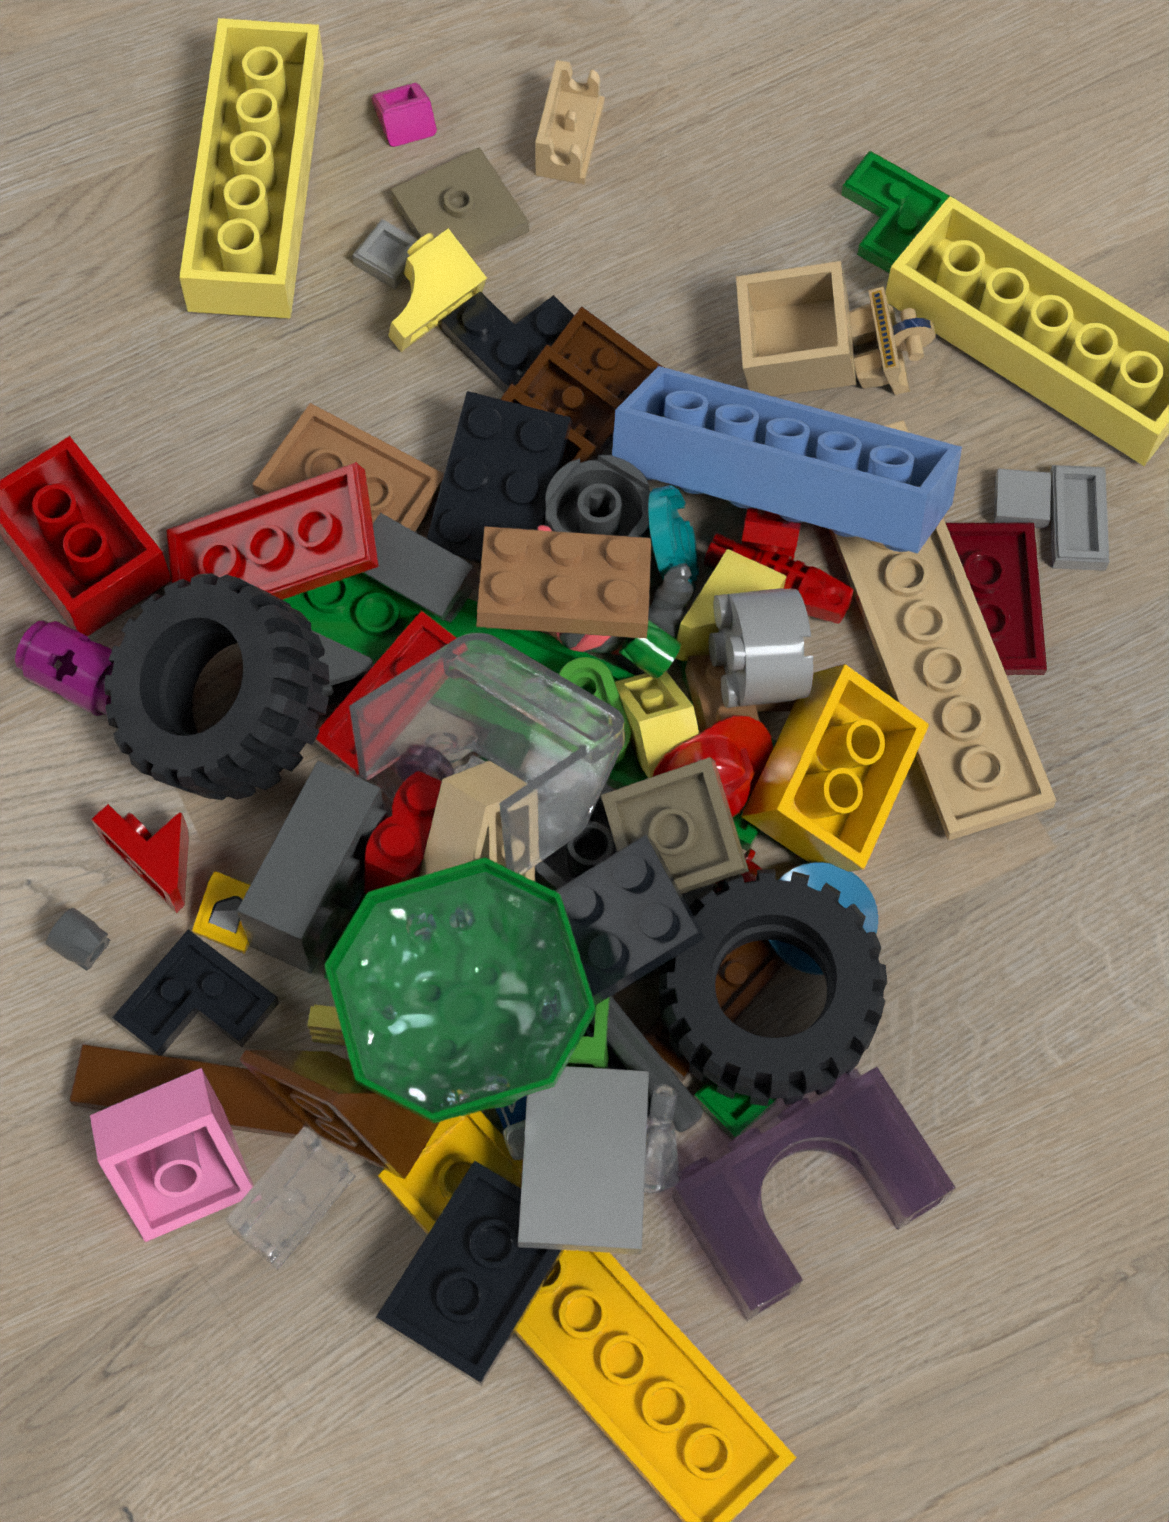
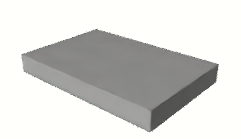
M566 1066L554 1087L527 1095L518 1247L641 1254L649 1071Z

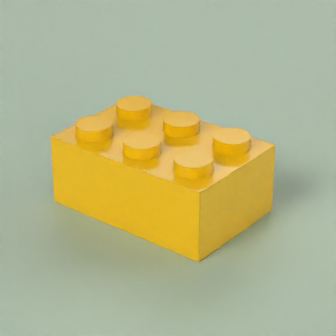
M846 664L814 672L809 696L803 699H796L741 817L809 863H830L848 872L863 870L871 856L929 724Z

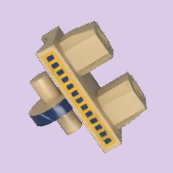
M884 287L868 290L871 304L849 311L852 342L856 346L878 340L879 349L854 355L856 376L863 389L890 384L895 395L909 392L910 387L903 351L908 352L909 360H921L924 357L923 347H926L935 339L934 324L928 319L917 318L916 311L913 308L902 310L900 312L901 322L897 323L893 306L888 305Z

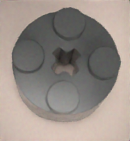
M598 455L597 460L581 463L580 459L574 460L563 466L553 476L548 485L545 500V526L550 527L555 532L651 538L648 514L650 486L638 468L621 458L610 455Z

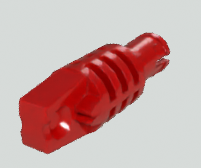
M717 533L714 536L713 542L715 544L710 543L705 555L704 565L716 568L726 550L729 549L786 575L783 589H796L799 591L808 616L837 624L844 618L852 601L853 588L817 567H808L805 565V562L792 560L791 556L786 554L780 555L777 552L764 550L759 552L724 537L722 534Z

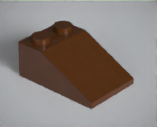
M246 1049L239 1059L316 1137L402 1179H406L440 1123L433 1124L357 1084L350 1061L329 1051Z

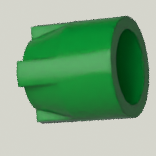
M648 619L646 639L626 637L619 650V654L652 678L657 679L670 667L681 648V642Z

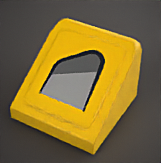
M214 871L204 893L192 932L245 954L249 947V942L237 910L250 885Z

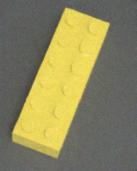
M218 18L179 276L188 312L291 319L324 66L319 25Z
M949 196L891 266L886 287L888 304L899 311L907 308L915 309L917 318L928 319L934 324L935 334L1136 462L1145 466L1169 435V332L958 200Z

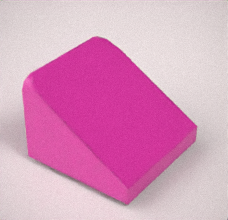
M411 83L371 96L376 114L391 147H397L436 134L437 129L431 101L419 83Z

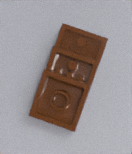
M581 306L551 347L549 345L545 346L516 386L511 384L501 397V400L571 417L572 425L561 461V469L567 463L580 459V463L597 460L598 455L603 454L613 441L615 410L658 366H663Z

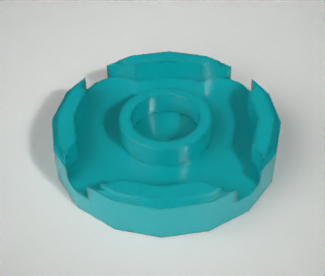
M672 485L654 488L649 494V528L662 580L664 574L671 567L680 563H686L692 574L688 581L695 590L697 586L694 581H697V575H699L695 534L689 520L684 521L678 512V509L685 508V500L679 489Z

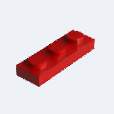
M421 611L318 729L320 731L315 739V743L358 776L466 651L464 643Z

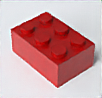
M70 436L0 480V537L72 629L88 637L172 581L162 550Z

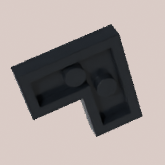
M480 291L444 318L441 323L442 332L505 393L511 384L515 386L518 384L545 346L549 345L551 347L574 317V314L553 295L514 324Z
M188 929L114 1014L112 1019L116 1025L152 1053L162 1056L197 1014L240 1047H243L278 1006L279 1001L276 995Z

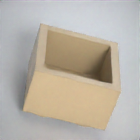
M841 261L736 276L742 364L749 390L769 396H779L856 385L848 293Z

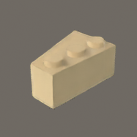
M491 761L442 779L419 877L486 857L535 881L533 787ZM457 906L452 908L449 914L450 923L456 925L465 922L468 918L466 911ZM424 917L417 919L413 922V932L419 936L426 935L431 930L430 922Z

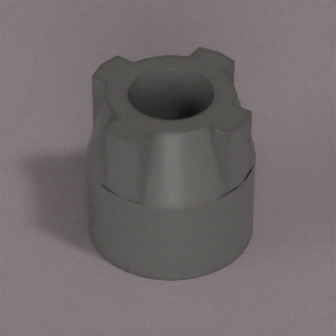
M70 908L53 926L47 937L46 945L65 959L75 962L87 971L108 947L110 939L107 938L108 933L99 928L93 920L77 909Z

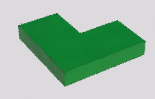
M869 150L845 181L841 192L843 197L880 217L859 244L857 255L890 274V269L894 262L950 195Z

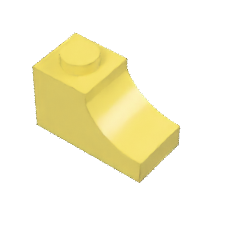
M449 228L436 238L432 233L424 235L407 251L409 257L406 260L403 274L410 281L411 298L402 313L391 322L388 335L400 352L438 326L444 318L477 293L483 291L487 277Z

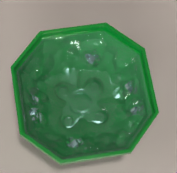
M486 857L368 892L324 965L357 1084L433 1124L486 1109L506 1107L523 1096L554 1087L596 1013V1006L561 894Z

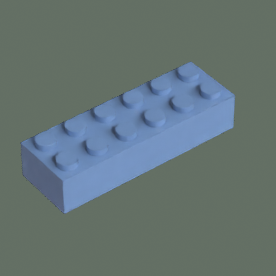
M658 366L615 410L612 456L621 458L634 465L643 473L646 480H658L676 485L683 491L691 494L704 493L729 500L730 503L737 507L757 508L779 514L783 519L790 522H807L825 527L843 537L857 536L882 543L886 548L893 551H910L918 554L953 504L962 447Z

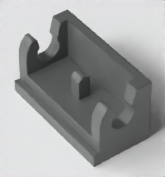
M380 513L373 523L379 567L362 573L428 610L439 619L451 623L462 609L472 591L480 583L474 566Z

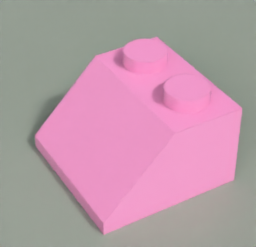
M202 1068L90 1115L98 1163L145 1242L256 1195L255 1187L224 1109Z

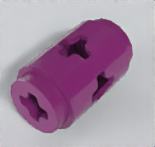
M41 620L32 624L21 638L15 654L16 667L23 671L24 677L53 694L61 695L68 702L95 716L107 715L105 705L111 704V696L106 695L104 689L105 676L112 675L114 663L109 661L112 649L103 644L92 642L87 636L58 621L48 623ZM57 660L62 663L58 670L54 667Z

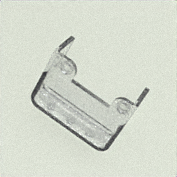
M471 633L458 637L349 706L359 773L367 781L409 753L427 764L447 766L474 751L526 782L527 785L499 803L506 868L520 875H523L584 831L625 743L624 718L620 711L495 636L485 633Z

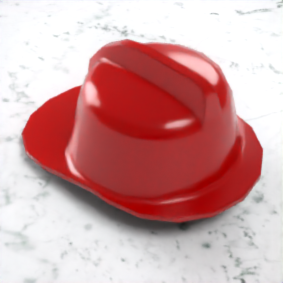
M730 716L714 723L665 754L654 769L653 777L710 757L716 762L731 815L734 817L747 802L748 795L753 792L773 750L771 735L763 723L750 716Z

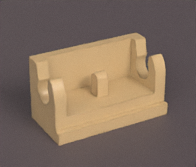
M556 60L535 142L536 176L585 184L605 97L600 96V76L595 70H590L587 83H578L571 78L573 70L570 62Z

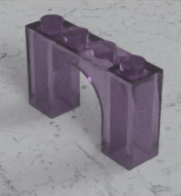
M877 1066L863 1075L860 1074L858 1069H853L849 1074H843L836 1080L834 1087L829 1090L831 1092L829 1095L811 1104L808 1098L797 1101L778 1115L781 1121L778 1125L764 1133H761L758 1127L752 1128L728 1144L731 1152L713 1163L710 1162L708 1157H703L678 1173L677 1177L681 1182L674 1185L672 1199L746 1321L798 1291L803 1281L768 1224L762 1207L761 1191L763 1181L771 1169L785 1158L807 1151H821L843 1158L862 1174L897 1230L947 1201L956 1187Z

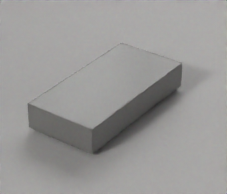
M1052 465L1049 472L1051 473L1052 569L1106 571L1109 564L1105 467Z

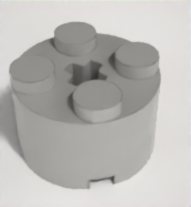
M778 588L715 595L713 609L719 632L709 634V653L712 665L714 667L724 666L726 675L721 677V694L724 706L726 708L807 698L813 682V655L804 656L803 637H810L811 631L806 607L799 591L796 589Z

